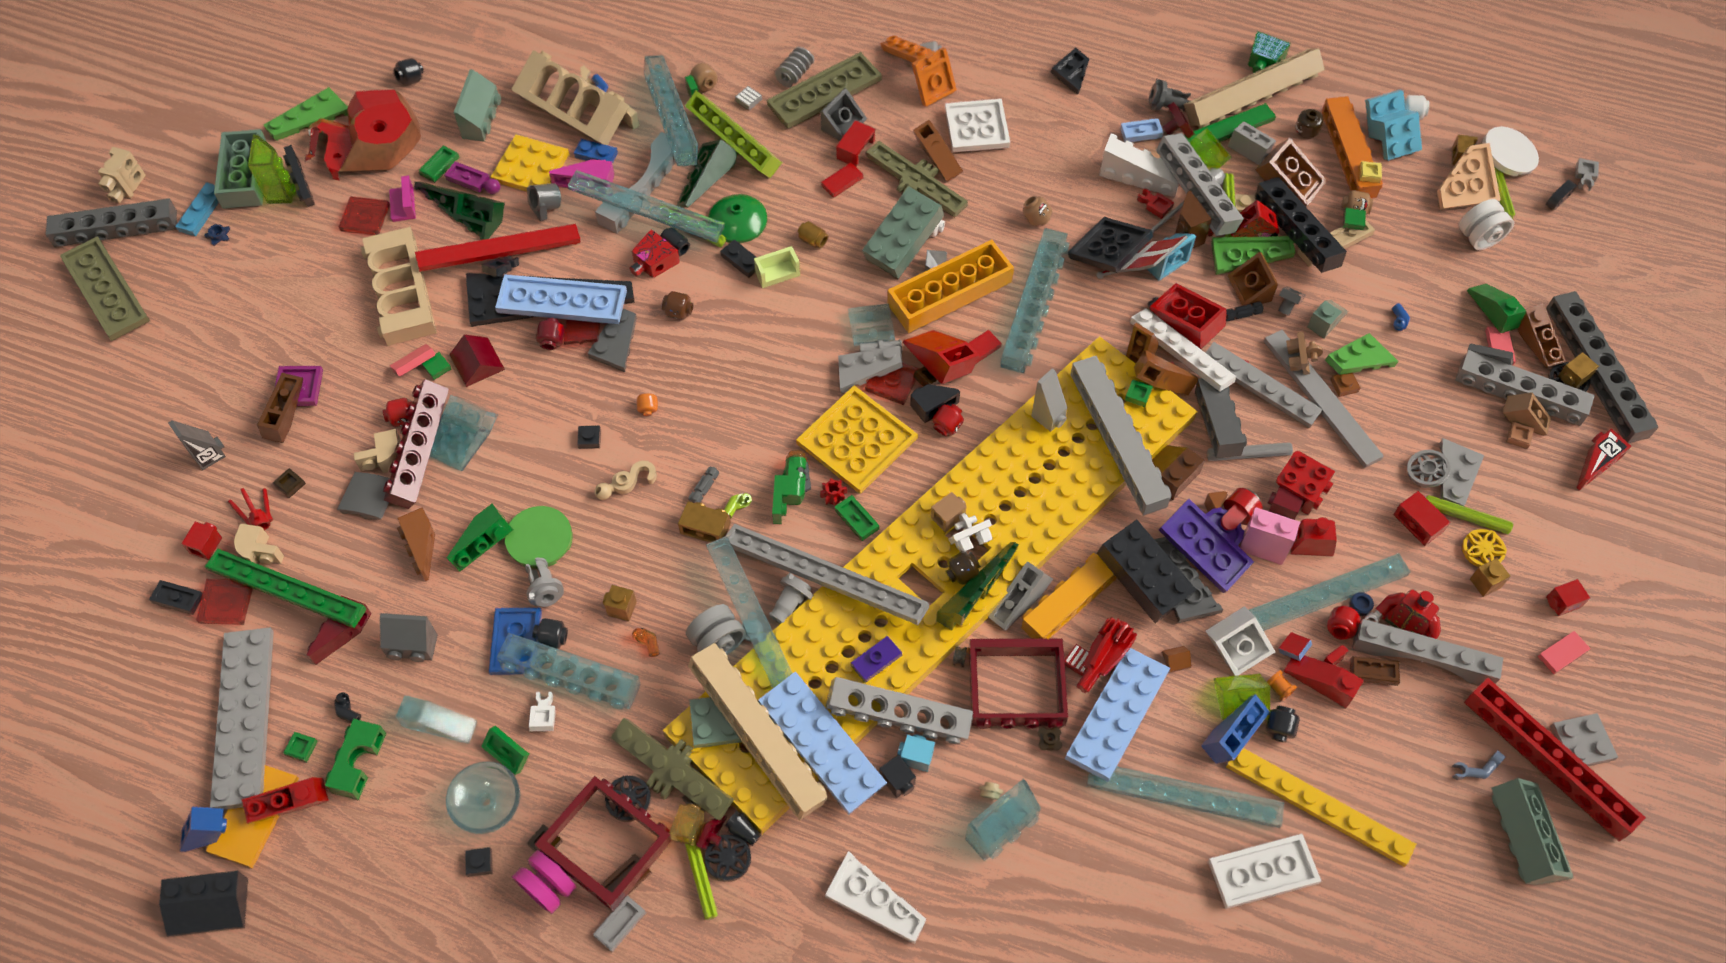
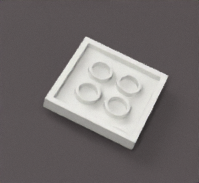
M1002 99L945 103L952 152L1010 148V138Z

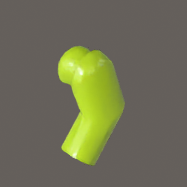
M748 493L738 494L729 499L724 511L729 513L730 519L736 510L750 505L752 502L751 495Z

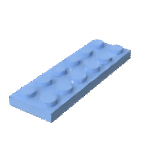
M504 274L495 309L497 313L619 324L627 289L624 285Z
M1130 648L1118 663L1066 754L1065 760L1109 782L1170 668Z
M796 671L758 700L759 704L764 705L768 710L770 719L780 726L783 735L796 748L800 756L848 815L887 784Z

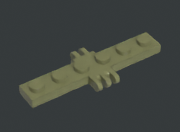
M880 141L866 151L868 159L900 180L897 191L900 193L902 191L904 193L909 186L940 204L942 209L953 217L958 216L968 206L966 199L933 178L938 174L939 169L933 168L931 163L927 164L925 159L914 165Z
M627 718L622 719L611 736V739L654 771L646 784L649 788L655 785L653 791L657 794L661 792L660 796L663 799L668 798L675 787L717 820L722 819L734 799L689 765L692 760L689 756L692 753L693 747L690 745L686 746L685 741L680 740L676 746L672 745L667 749Z

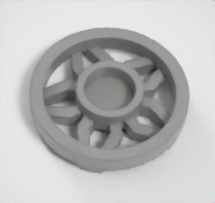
M1422 450L1415 453L1409 459L1407 465L1410 479L1423 488L1439 486L1446 482L1451 470L1448 458L1435 450ZM1427 455L1436 456L1437 458L1430 459ZM1418 458L1419 465L1416 464L1411 467L1412 463ZM1444 464L1447 467L1446 473L1441 469ZM1425 477H1429L1427 482L1424 481Z

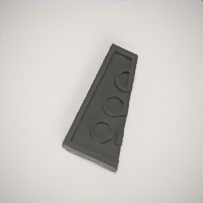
M1166 537L1154 539L1197 589L1188 600L1174 609L1178 623L1222 613L1223 608L1213 599L1211 591L1207 586H1204L1195 568L1192 569L1187 562V558Z

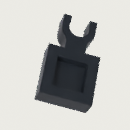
M506 256L501 260L493 259L482 264V272L490 274L492 277H502L505 273L512 271L511 268L519 266V258L512 259L511 256Z

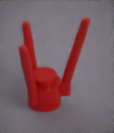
M266 488L262 489L265 512L261 509H255L245 489H240L251 511L249 518L231 499L228 500L231 507L247 525L260 526L264 531L270 527V522L273 521V518L270 514Z

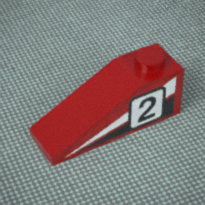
M1612 428L1605 434L1600 432L1592 439L1594 444L1588 450L1576 487L1579 491L1620 460L1632 447Z

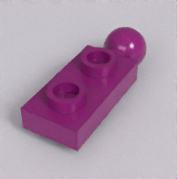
M456 161L445 174L447 181L479 193L483 188L492 195L500 191V183L496 179H490L487 173Z

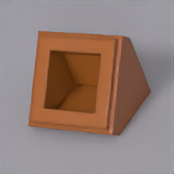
M1228 492L1208 493L1204 502L1207 511L1223 507Z
M1185 646L1162 651L1166 666L1170 668L1169 673L1192 667L1191 653Z

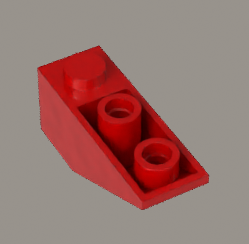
M311 777L242 799L246 822L249 824L306 809L329 800L324 778Z

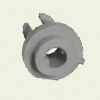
M535 558L541 577H539L537 570H532L529 564L525 565L530 582L526 595L528 601L534 606H551L562 597L564 588L560 580L552 577L550 570L547 568L548 563L546 559Z
M788 573L786 577L781 579L780 583L785 588L781 592L782 594L777 600L773 611L769 613V617L780 624L785 622V619L801 605L803 600H811L814 596L810 592L811 586L791 573Z

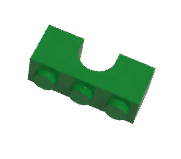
M353 719L351 726L347 727L342 747L335 754L334 766L325 778V787L332 794L356 800L360 799L368 777L362 770L354 768V764L357 758L363 754L378 755L387 734L380 725Z

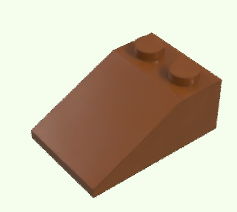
M1290 138L1275 146L1256 168V172L1264 181L1279 177L1305 206L1309 205L1327 183L1325 177Z

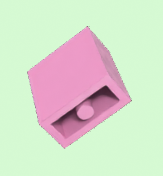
M1255 507L1244 531L1240 548L1247 554L1282 565L1295 541L1300 522Z

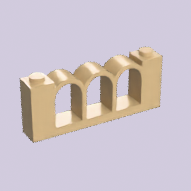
M533 50L511 90L598 142L608 145L629 108V105L623 102L625 98L617 93L611 95L597 86L589 85L588 82L578 75L569 73L565 68L551 61L552 56L546 52L541 51V53ZM558 71L559 79L547 101L539 98L541 91L549 77ZM579 83V92L566 114L559 110V107L571 86ZM599 95L600 103L588 125L583 124L579 121L591 98Z
M411 227L362 238L364 247H361V252L364 259L368 258L367 263L374 277L372 286L379 299L377 310L381 317L379 318L380 326L377 327L380 338H384L389 346L436 334L437 331L423 271L419 272L415 252L418 251ZM409 257L410 263L378 269L386 262ZM414 279L415 285L392 291H383L390 284ZM419 301V308L396 314H388V311L393 307Z

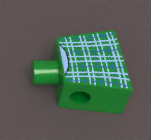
M1257 31L1248 66L1252 67V72L1255 73L1285 60L1291 43Z

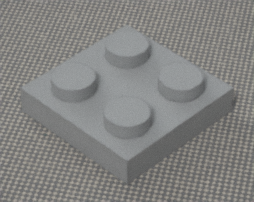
M1598 713L1555 722L1550 726L1554 736L1588 766L1614 761L1618 758Z

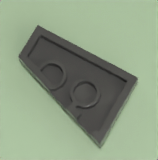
M623 309L619 324L607 323L589 350V358L626 372V362L629 357L631 339H633L637 321L636 313Z

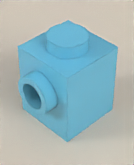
M907 735L906 741L900 742L897 755L901 756L908 767L928 772L935 742L929 741L921 735Z

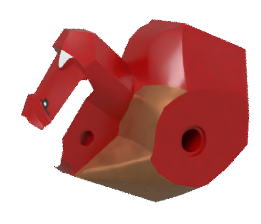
M395 89L355 91L347 108L348 126L323 118L310 125L308 128L310 136L309 153L305 155V161L315 157L318 135L323 131L328 135L324 161L334 180H339L338 171L390 170L406 157L420 140L421 131L418 119L405 97Z

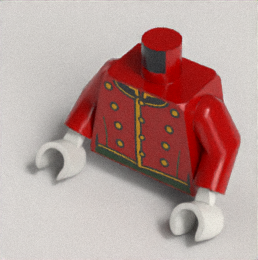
M1411 589L1406 594L1403 592L1390 594L1375 608L1377 610L1374 613H1368L1365 617L1366 620L1373 618L1379 623V617L1383 615L1382 620L1392 627L1438 639L1441 633L1440 618L1437 616L1439 607L1433 603L1434 596L1429 591L1418 593Z

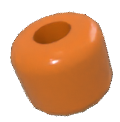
M644 393L637 396L638 412L643 413L644 416H651L652 413L658 410V398L656 395Z

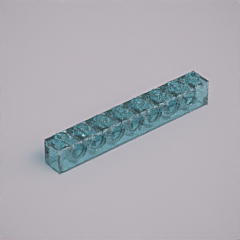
M663 55L645 56L644 77L677 166L697 165L698 143Z
M1044 228L1002 354L1001 368L1024 374L1026 367H1031L1034 357L1031 352L1032 349H1037L1039 338L1036 336L1037 333H1042L1044 327L1042 318L1047 317L1050 305H1047V302L1053 299L1055 289H1052V287L1058 284L1060 274L1057 272L1058 269L1062 270L1065 258L1062 256L1068 253L1070 242H1067L1068 233Z

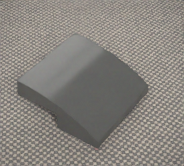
M355 472L337 510L342 514H359L364 519L381 520L389 502L384 501L385 492H383V487L390 478L376 474Z

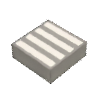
M747 86L735 96V100L750 111L762 100V95Z

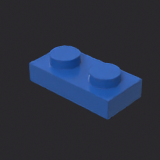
M585 139L580 140L574 151V156L577 159L585 161L592 159L612 161V164L618 154L616 147Z

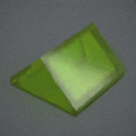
M1261 674L1216 677L1213 679L1222 721L1254 694L1270 711V686Z

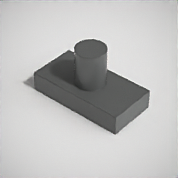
M1288 286L1282 288L1279 296L1284 299L1278 311L1290 315L1295 303H1302L1306 295Z

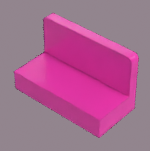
M409 176L401 177L402 187L389 190L392 222L416 219L414 188Z

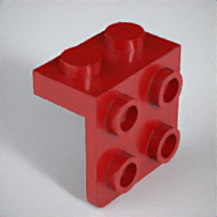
M1295 451L1277 477L1276 483L1306 500L1301 512L1309 515L1312 509L1317 510L1323 501L1321 495L1323 493L1328 494L1334 483L1331 482L1335 471L1306 454Z

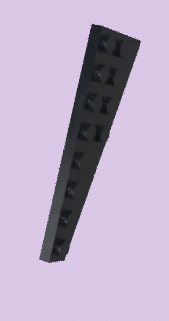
M466 274L469 322L471 327L537 316L497 313L495 307L504 275L502 277H492L490 274ZM538 277L624 285L627 289L624 304L635 303L632 281Z

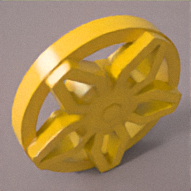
M1473 530L1467 534L1462 543L1464 556L1471 564L1477 567L1488 563V557L1492 561L1494 556H1500L1499 561L1501 563L1507 552L1503 540L1492 530ZM1468 539L1473 545L1469 549L1467 548ZM1473 557H1480L1484 563L1476 560Z

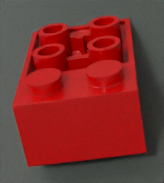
M935 330L911 337L902 342L941 384L972 373L980 356L967 341Z

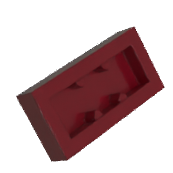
M1175 102L1169 104L1168 108L1174 118L1162 126L1165 132L1171 135L1180 128L1188 139L1195 135Z

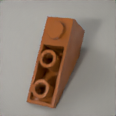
M927 120L913 130L917 142L935 167L939 169L946 182H949L963 172L942 136L930 120Z
M1544 304L1525 309L1526 313L1518 328L1520 336L1546 368L1565 363L1566 359Z
M1147 350L1143 352L1134 366L1136 378L1154 387L1184 395L1190 394L1197 384V379L1200 378Z
M423 507L398 517L400 526L397 527V530L402 540L406 538L408 542L404 546L409 557L414 556L416 562H413L412 565L416 574H422L425 581L429 580L435 532Z

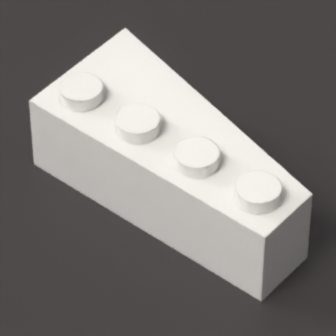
M1111 133L1104 150L1099 176L1175 197L1179 183L1161 157H1154L1146 149L1141 151L1133 147V143L1127 140L1124 143L1117 139V135Z

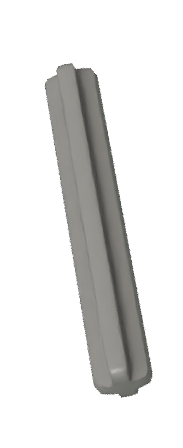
M1290 442L1246 445L1242 456L1216 458L1214 449L1209 448L1207 450V458L1209 461L1285 456L1292 454L1293 447Z

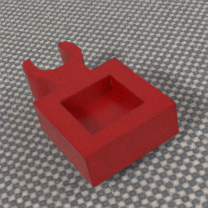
M1146 188L1143 189L1142 195L1138 194L1137 197L1138 202L1147 204V211L1161 219L1174 205L1172 200L1160 193L1154 196Z

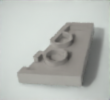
M900 346L838 356L841 393L849 391L848 388L856 384L859 386L865 384L866 380L874 376L881 377L902 368Z
M1442 438L1440 441L1441 453L1448 458L1451 470L1447 481L1440 485V499L1465 506L1484 455ZM1444 464L1442 470L1446 473L1447 467Z

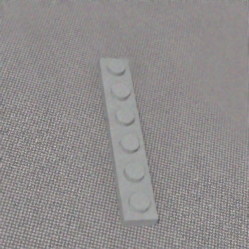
M1213 342L1206 351V354L1236 376V383L1308 428L1312 426L1323 410L1219 344Z

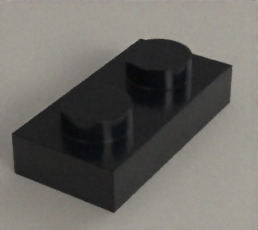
M735 239L720 251L721 257L748 278L755 274L754 258L757 257Z
M160 580L149 600L153 604L194 615L204 594L198 590Z

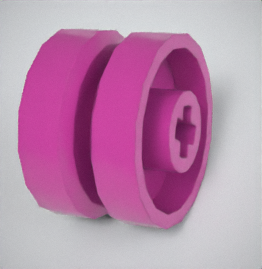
M536 850L528 859L529 866L536 874L534 875L527 868L520 867L512 876V879L544 910L553 914L561 903L552 890L554 889L561 896L568 897L575 890L576 885L560 866Z

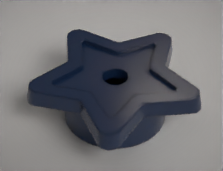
M214 224L204 236L211 239L213 246L220 241H229L227 233L230 231V226L223 227L220 224Z

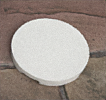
M1495 127L1484 136L1482 144L1490 143L1494 167L1503 173L1511 176L1530 174L1538 165L1539 157L1533 143L1522 133L1508 127Z

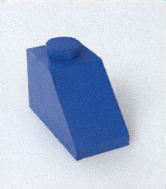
M192 807L181 830L180 852L216 843L220 834L225 833L227 819L223 818V809Z

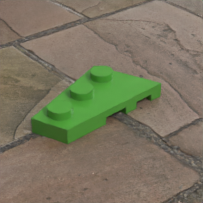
M1370 333L1332 352L1325 359L1339 375L1361 372L1365 368L1375 370L1386 365L1388 367H1395L1399 362Z

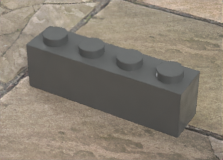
M1203 378L1197 379L1195 395L1214 449L1215 457L1242 456L1243 449L1247 445V438L1245 434H1242L1241 420L1236 416L1235 403L1229 396V386L1219 392Z

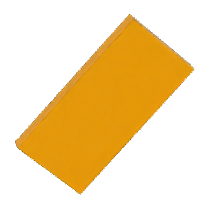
M265 765L264 792L298 782L299 780L296 775ZM243 807L228 809L224 816L227 819L225 833L220 834L216 843L209 844L206 852L253 869L280 815L247 824Z

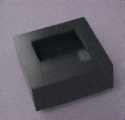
M600 425L578 426V448H600Z
M490 847L465 850L467 877L493 874L492 849Z

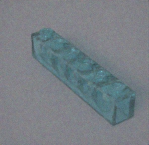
M508 633L497 656L501 668L507 672L514 673V671H518L530 680H536L537 678L543 680L551 687L561 686L572 694L579 695V693L588 695V698L593 701L601 702L602 700L620 710L623 708L631 709L641 685L639 676ZM523 656H530L529 660L525 662L520 661ZM545 663L552 664L548 669L541 668ZM567 670L574 671L570 676H563V673ZM587 678H595V681L591 684L584 683ZM610 685L618 686L614 691L606 690Z

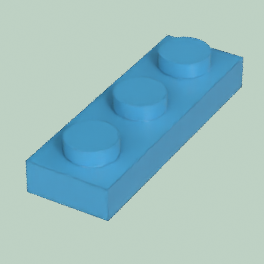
M205 183L175 226L179 232L196 237L219 203L214 194V184Z

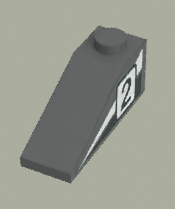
M173 420L168 422L202 471L226 457L221 450L224 448V445L218 436L213 438L209 431Z

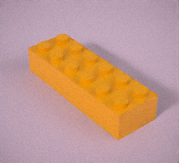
M991 239L888 289L887 305L905 330L910 333L1012 283L1014 267Z

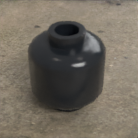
M408 58L398 61L393 69V73L398 82H401L403 85H410L422 79L424 70L421 63H418L414 58Z
M543 618L539 625H534L532 638L536 639L537 646L540 648L558 650L561 645L566 644L568 627H565L563 621Z
M1277 706L1276 709L1270 710L1266 731L1273 735V740L1286 743L1287 739H1293L1297 736L1300 717L1295 714L1296 710L1285 706Z

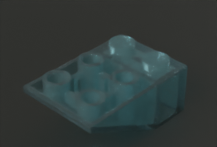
M450 395L437 428L430 456L463 471L489 436L498 414L462 397Z

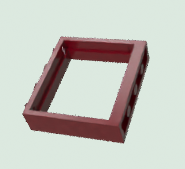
M1063 638L970 639L969 671L971 711H973L972 726H977L980 729H988L991 726H1001L1003 729H1012L1015 726H1025L1027 729H1035L1039 726H1048L1052 729L1054 727L1061 728L1066 726L1068 721ZM977 656H1054L1058 713H979Z
M594 776L535 843V847L560 866L572 880L613 912L671 843V836L669 834L670 830L663 823L659 822L656 824L650 819L651 815L645 809L634 807L631 804L632 800L627 795L616 793L613 790V785L604 778L600 780ZM597 790L658 837L612 893L551 845L553 840Z

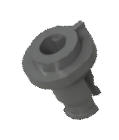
M1156 79L1155 84L1150 90L1148 102L1154 111H1159L1162 107L1168 108L1169 104L1175 102L1179 109L1186 112L1184 104L1190 101L1187 99L1191 96V93L1186 94L1180 90L1168 88L1167 81Z

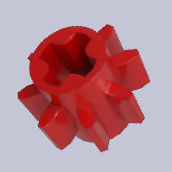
M830 478V481L827 483H822L823 490L820 491V498H825L826 505L832 504L836 506L840 501L845 500L844 494H847V487H842V480L837 481Z

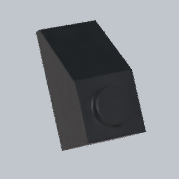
M927 384L912 392L910 406L922 421L927 423L933 419L942 405H957L960 400V391L956 388Z

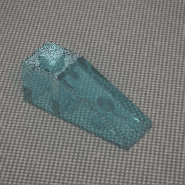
M404 695L396 714V718L402 727L469 744L477 725V721L429 701Z

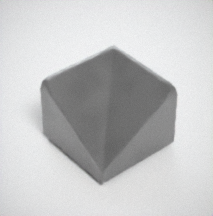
M927 250L925 271L946 262L947 252Z

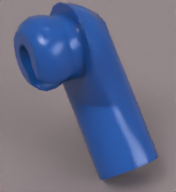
M599 74L593 75L591 79L593 83L607 92L608 84Z
M1398 303L1392 307V311L1396 315L1393 326L1396 330L1402 331L1407 328L1410 316L1403 306Z

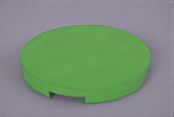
M535 506L518 513L509 523L513 531L505 536V545L509 555L516 562L522 564L523 567L529 564L531 569H538L535 558L546 559L548 567L556 564L567 550L570 549L573 540L572 528L567 517L559 510L548 506Z

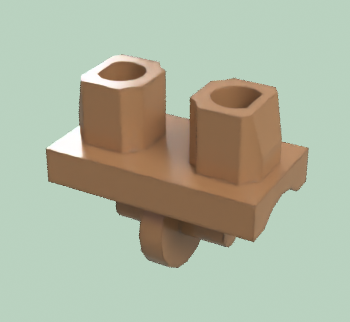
M1304 331L1297 332L1298 338L1286 341L1288 354L1300 352V356L1289 357L1290 370H1303V374L1308 375L1310 374L1308 358H1311L1312 362L1318 361L1317 357L1323 354V348L1316 345L1314 341L1309 342V346L1306 347Z

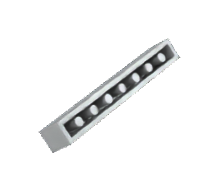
M1097 356L1074 362L1070 375L1142 515L1144 516L1167 508L1171 498V491L1167 485H1164L1159 468L1154 466L1150 451L1145 449L1140 432H1136L1131 415L1127 414L1124 409L1122 398L1117 396L1113 381L1108 379L1104 364L1099 362Z

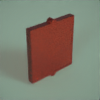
M567 319L564 345L578 343L582 345L583 343L598 342L600 322Z

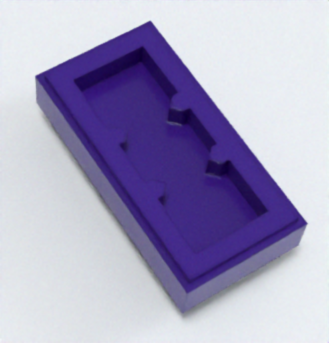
M886 636L852 661L851 667L866 683L900 658L902 652Z

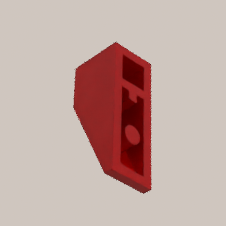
M1306 655L1300 661L1291 658L1283 671L1344 708H1347L1354 699L1364 681L1342 667Z

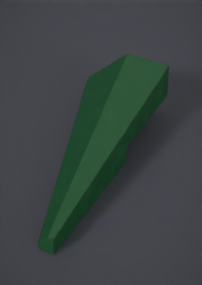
M415 181L414 183L416 190H420L426 195V198L436 202L439 208L457 222L463 223L470 232L477 234L480 240L489 239L503 221L505 202L421 181Z
M1010 542L979 571L977 576L972 578L937 611L936 621L950 630H953L956 624L962 625L979 598L984 599L1018 549L1019 544Z

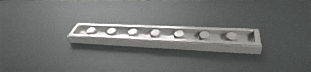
M1280 330L1266 337L1264 343L1310 401L1323 409L1321 415L1360 464L1366 468L1382 460L1384 455L1310 363V374L1304 375L1303 370H1290L1289 357L1300 356V352L1288 354L1286 341L1290 340L1286 333Z

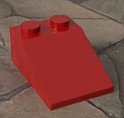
M1177 283L1150 306V310L1161 320L1200 349L1226 326V308Z

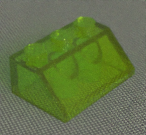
M253 134L248 167L268 204L292 203L296 188L289 179V172L285 170L282 158L278 156L275 148L258 134Z

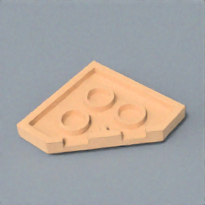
M1490 143L1472 145L1463 153L1437 190L1440 210L1475 206L1489 199L1500 201Z

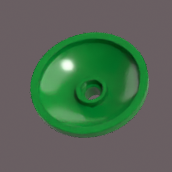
M745 194L728 195L718 200L711 207L708 214V223L710 229L726 238V242L731 243L735 239L738 243H745L754 240L765 230L767 211L764 205L752 196Z

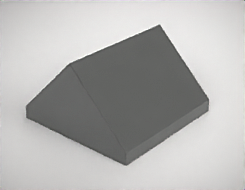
M843 88L820 112L821 131L839 141L855 120L861 123L867 120V117L846 88Z

